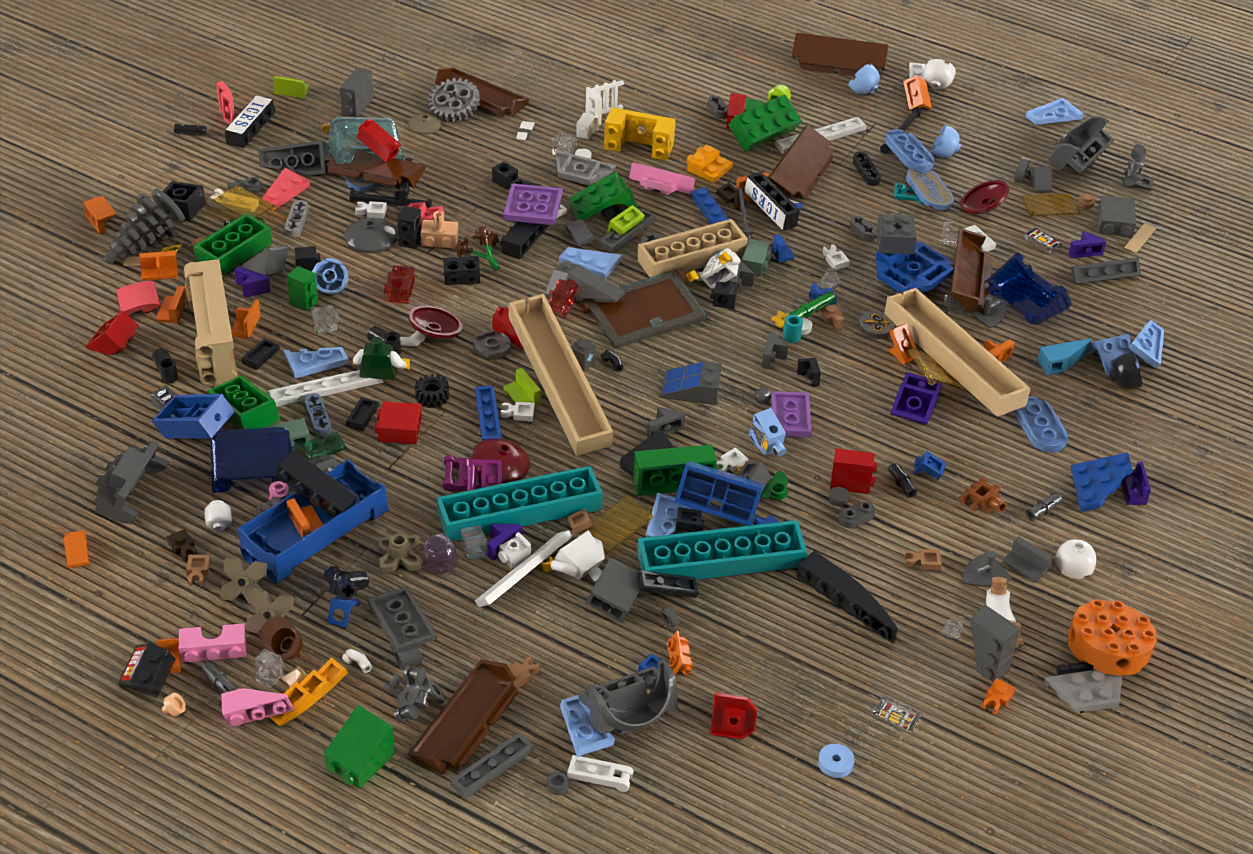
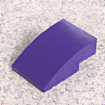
M906 372L890 415L927 425L939 399L943 382Z

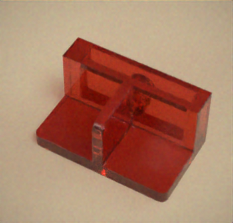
M569 278L567 281L559 279L554 291H549L551 295L549 305L554 315L566 319L579 288L575 280Z

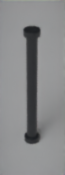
M915 107L910 116L898 129L905 131L915 118L922 114L921 109ZM885 143L882 144L880 150L882 153L887 154L890 148Z
M355 191L350 192V201L362 200L393 204V200L396 198L355 193ZM408 199L407 205L425 202L427 208L432 207V199Z

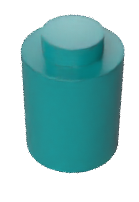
M788 315L785 318L783 339L788 343H797L801 339L803 319L800 316Z

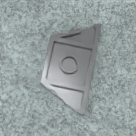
M558 150L555 151L558 177L565 180L591 185L616 171V165Z
M1091 670L1045 677L1044 685L1047 688L1051 686L1055 689L1060 699L1067 702L1074 711L1080 713V711L1088 712L1118 707L1122 676Z

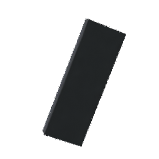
M639 570L637 573L640 591L696 598L699 594L695 577Z

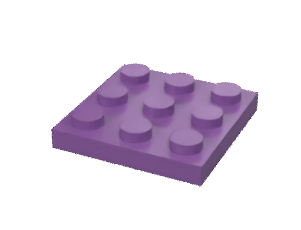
M512 184L503 220L555 225L563 188Z

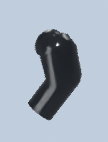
M605 350V352L601 353L602 360L604 362L610 360L616 372L623 370L620 356L611 350Z

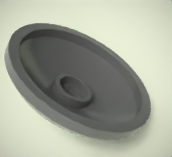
M368 217L359 219L348 226L345 231L346 244L353 250L362 253L385 251L393 246L397 240L396 228L390 222L381 218Z

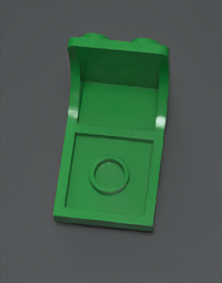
M616 172L569 197L577 220H585L614 204H624L628 207L633 205L635 208L638 205L635 199L632 198L634 195L631 189L625 187L627 184L622 176L619 178Z

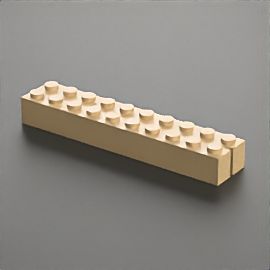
M917 288L904 291L903 295L898 293L887 297L884 314L897 327L907 323L913 341L997 417L1027 405L1031 388Z
M541 294L528 298V313H525V299L510 302V322L575 455L578 456L612 446L613 430L545 295Z

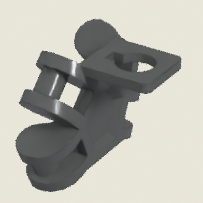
M1136 144L1131 152V157L1135 161L1128 160L1127 164L1129 166L1125 170V174L1128 176L1124 178L1123 185L1129 188L1136 186L1152 190L1154 180L1141 176L1146 149L1140 144ZM1140 181H1146L1149 185H1144Z
M407 666L404 669L405 680L394 672L392 675L393 679L389 684L386 683L384 685L398 699L400 708L394 712L398 722H404L407 718H417L419 708L426 709L428 707V696H433L441 703L445 702L439 685L427 677L424 668L415 669L413 666ZM400 683L405 686L401 694L396 690Z

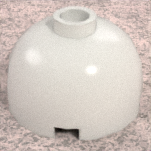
M942 59L928 61L923 72L927 85L933 89L948 87L956 73L955 67L951 63L948 65Z
M1068 540L1059 547L1055 556V566L1065 576L1082 579L1084 576L1093 574L1096 567V553L1092 546L1083 540Z

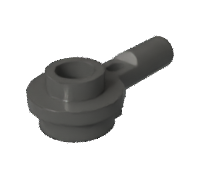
M257 177L228 183V189H246L250 192H257L262 188V182Z

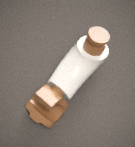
M993 577L991 589L987 590L986 605L1020 628L1015 647L1017 648L1019 645H1024L1021 636L1022 625L1016 622L1010 608V592L1006 590L1007 587L1005 585L1007 584V579Z

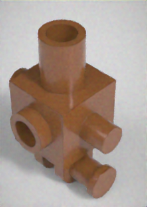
M980 478L977 483L971 484V489H965V493L958 497L959 501L964 505L971 499L972 504L970 508L974 512L979 509L989 514L994 509L1001 513L1007 507V503L999 497L1000 487L997 484L994 486L989 485L984 478Z

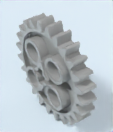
M453 78L451 82L447 79V83L441 81V86L435 85L436 89H431L432 94H429L428 106L432 115L440 117L441 121L446 118V122L450 119L455 122L456 118L461 121V117L467 118V114L473 115L472 110H477L476 106H479L480 94L476 85L473 86V82L468 83L467 79L462 82L461 78L458 81Z

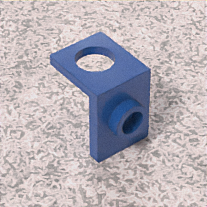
M340 595L331 598L327 623L346 628L351 607L358 605L360 600L353 597L351 600H343ZM336 609H341L344 612L342 621H337L334 618L333 613Z

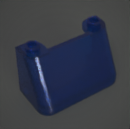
M1019 252L987 279L990 286L988 287L989 291L993 295L1000 296L1023 314L1030 324L1034 323L1037 325L1066 311L1072 305L1068 290L1062 285L1059 287L1057 285L1052 286L1035 273L1030 264L1023 263L1024 256Z
M284 427L217 431L210 438L212 493L230 490L232 480L271 478L272 483L280 481L276 476L277 466L292 451L289 430Z

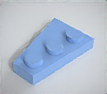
M1064 98L1027 111L1026 117L1034 124L1039 125L1083 119L1084 113Z
M568 247L559 256V262L568 261L577 264L602 279H606L622 261V255Z
M1150 320L1134 339L1129 349L1140 356L1147 364L1157 368L1161 365L1164 329Z
M342 347L319 348L317 351L308 352L307 349H300V352L283 350V356L295 379L349 364L348 357Z
M657 493L645 537L674 534L678 527H675L678 507L694 508L675 503V497Z
M579 695L561 701L560 708L577 757L613 746L615 738L610 732L601 734L591 725L590 709L579 700Z

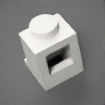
M583 113L577 122L576 137L589 140L591 135L599 129V116Z
M519 532L516 533V537L499 545L498 556L511 569L531 555V544Z

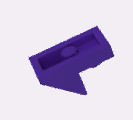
M1083 231L1081 240L1071 241L1068 255L1071 259L1103 255L1106 240Z
M239 266L235 269L236 284L243 287L244 297L260 295L271 291L269 276Z
M491 524L492 539L487 543V557L492 561L499 557V545L516 537L518 532L522 535V526L520 524Z

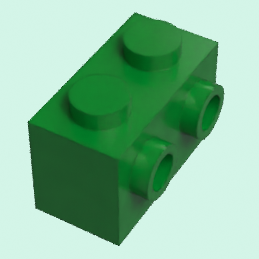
M297 266L287 275L289 302L308 311L318 301L316 274Z

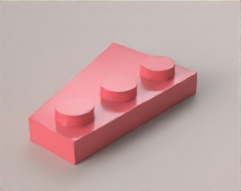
M284 168L262 197V203L276 210L308 188L310 180Z

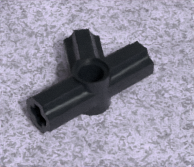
M330 566L324 572V578L331 585L330 593L340 595L343 600H351L353 596L357 595V590H363L366 586H369V578L364 571L347 572L340 570L338 566Z

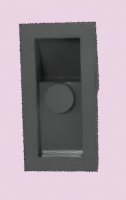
M1051 167L1029 168L1028 175L1035 193H1051Z
M740 260L737 276L730 279V283L737 284V289H741V285L752 287L754 273Z
M774 331L769 332L763 353L762 368L769 369L771 362H774L775 358L787 359L788 346Z
M657 407L656 419L648 422V438L659 430L664 435L684 429L685 414Z

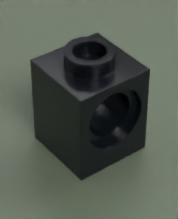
M505 161L492 168V182L505 190L511 188L512 182L518 179V169Z
M716 281L715 288L711 289L710 299H714L713 306L734 309L737 284Z

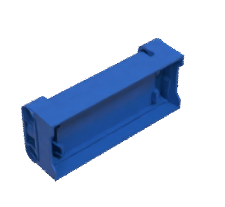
M347 459L335 466L327 474L357 495L355 505L335 518H331L319 506H314L308 498L294 492L237 528L241 554L249 564H252L254 561L266 562L267 572L265 576L277 584L290 576L294 567L368 519L375 520L389 510L386 487L380 482L375 483L356 468L353 462ZM293 498L300 508L312 505L323 523L321 527L304 538L300 536L288 514L286 501Z

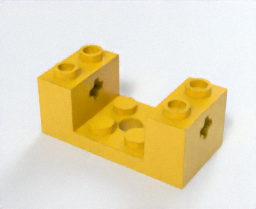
M612 107L605 121L604 149L620 152L624 142L629 141L652 146L651 158L668 161L674 147L675 119ZM639 126L644 127L646 130H645V131L640 130V129H639Z

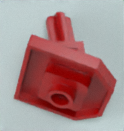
M715 692L710 735L744 739L755 731L758 708L748 697Z

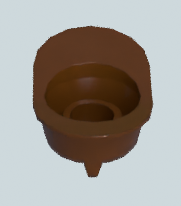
M280 616L266 621L261 630V641L269 652L278 660L300 657L303 641L296 628L286 618Z

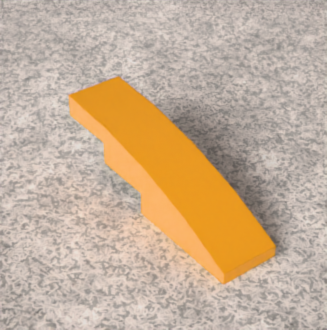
M331 657L318 672L313 669L300 684L295 681L284 694L287 695L293 706L292 711L270 716L269 718L279 727L285 725L327 694L348 674L347 670Z

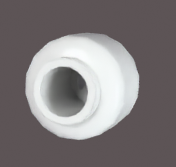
M212 501L205 508V524L208 528L216 532H222L231 525V508L224 501Z

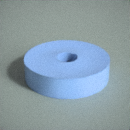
M829 744L821 749L818 765L820 770L830 777H845L853 770L854 755L844 745Z

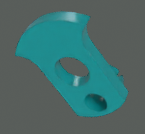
M899 183L895 184V199L916 201L923 204L912 188L906 187L903 183H901V186H899Z

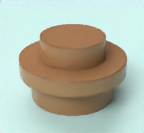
M1090 194L1080 195L1078 198L1079 206L1084 209H1090L1095 204V198Z

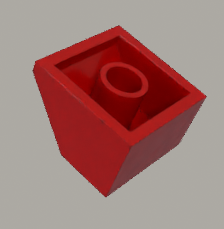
M122 310L105 322L85 347L88 350L113 355L117 351L120 353L127 347L126 342L136 335L134 331L139 325Z

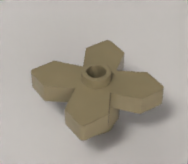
M395 534L392 537L378 538L379 552L384 554L379 559L381 573L394 572L400 564L409 571L422 569L421 555L415 553L420 549L419 535L405 536L403 534Z
M227 557L224 559L223 571L232 581L221 587V599L233 601L243 593L248 603H250L251 591L254 589L263 590L257 583L260 578L266 575L267 563L254 561L248 568H245L239 558Z
M261 589L252 590L250 603L258 613L247 618L246 631L259 633L269 619L277 616L284 617L286 612L293 609L294 597L282 594L272 601L267 591Z

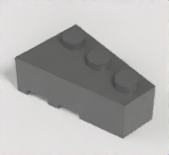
M985 605L970 618L977 672L984 678L994 682L996 678L1000 679L1010 670L1020 628Z

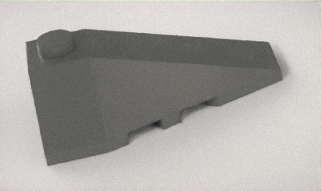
M323 140L258 149L259 164L262 167L282 171L284 168H287L294 173L308 176L327 174L328 166L324 159L329 156L328 143Z
M568 261L562 262L553 270L546 291L547 297L559 300L575 297L577 301L593 298L595 302L613 303L625 295L624 290L587 269Z

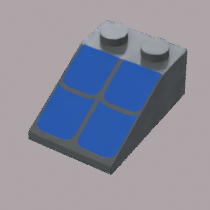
M702 361L666 370L660 398L716 405L722 363Z

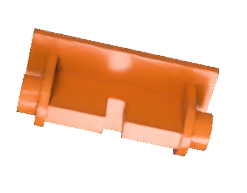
M676 631L667 642V650L670 657L669 666L674 675L678 672L688 675L693 669L691 657H688L690 654L689 643L685 637L679 636V631Z

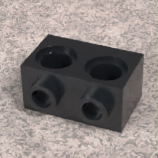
M404 206L397 218L399 246L416 249L421 240V209Z
M479 256L443 258L445 285L480 283Z

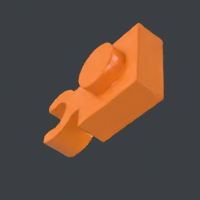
M996 678L987 691L982 709L985 710L987 706H993V714L996 715L999 712L1000 705L1004 707L1014 695L1016 688Z

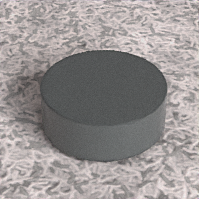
M835 487L830 490L829 501L833 505L843 506L848 503L849 492L846 489Z
M667 606L661 610L662 618L669 627L672 628L679 624L678 616L672 607Z
M562 772L550 774L547 778L548 791L554 795L566 793L569 789L568 776Z

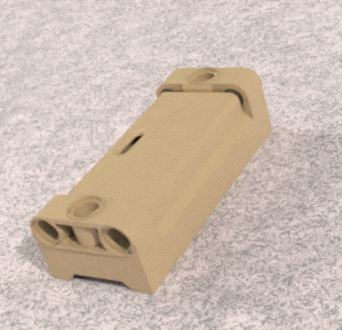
M219 259L190 262L184 266V275L189 308L194 313L197 337L195 339L197 368L201 384L211 387L238 377L233 354L234 346Z

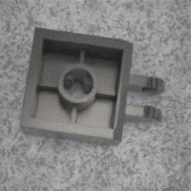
M887 211L886 215H879L877 224L879 253L914 254L917 239L914 216L903 215L902 212L892 215L889 211Z

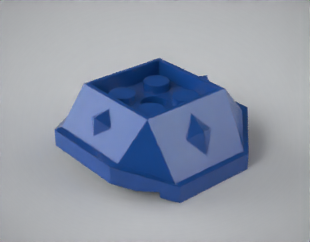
M916 241L914 254L879 253V250L876 251L877 279L892 287L893 292L898 291L903 294L904 291L917 288L923 294L926 291L935 289L937 285L953 275L954 269L950 259L922 242Z

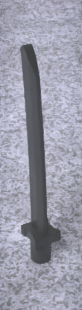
M739 188L741 211L745 229L743 230V233L748 238L749 242V239H752L751 235L753 234V231L749 230L742 188Z

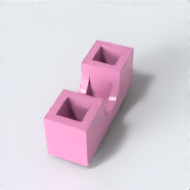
M244 623L223 625L222 634L215 639L204 638L201 627L179 629L181 662L246 657Z

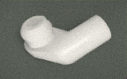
M416 331L410 337H400L401 346L416 347L425 340L426 336Z
M348 649L342 656L344 662L351 664L353 660L357 662L364 673L370 672L373 668L366 655L356 650Z

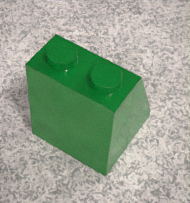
M358 705L324 752L325 767L329 772L336 773L342 777L349 785L353 784L360 789L395 755L393 726Z

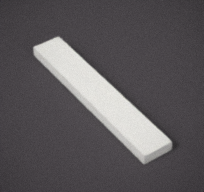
M855 117L814 130L830 141L866 130V124L859 117ZM799 134L775 141V146L782 154H785Z
M360 370L268 390V395L275 400L278 407L304 401L308 394L316 393L322 397L383 383V379L359 377Z
M569 530L557 533L475 600L477 606L490 605L561 547L572 536Z

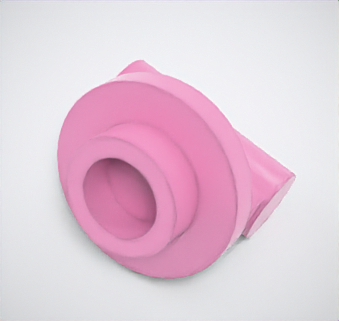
M281 481L273 482L269 486V501L274 503L279 499L285 498L289 486Z

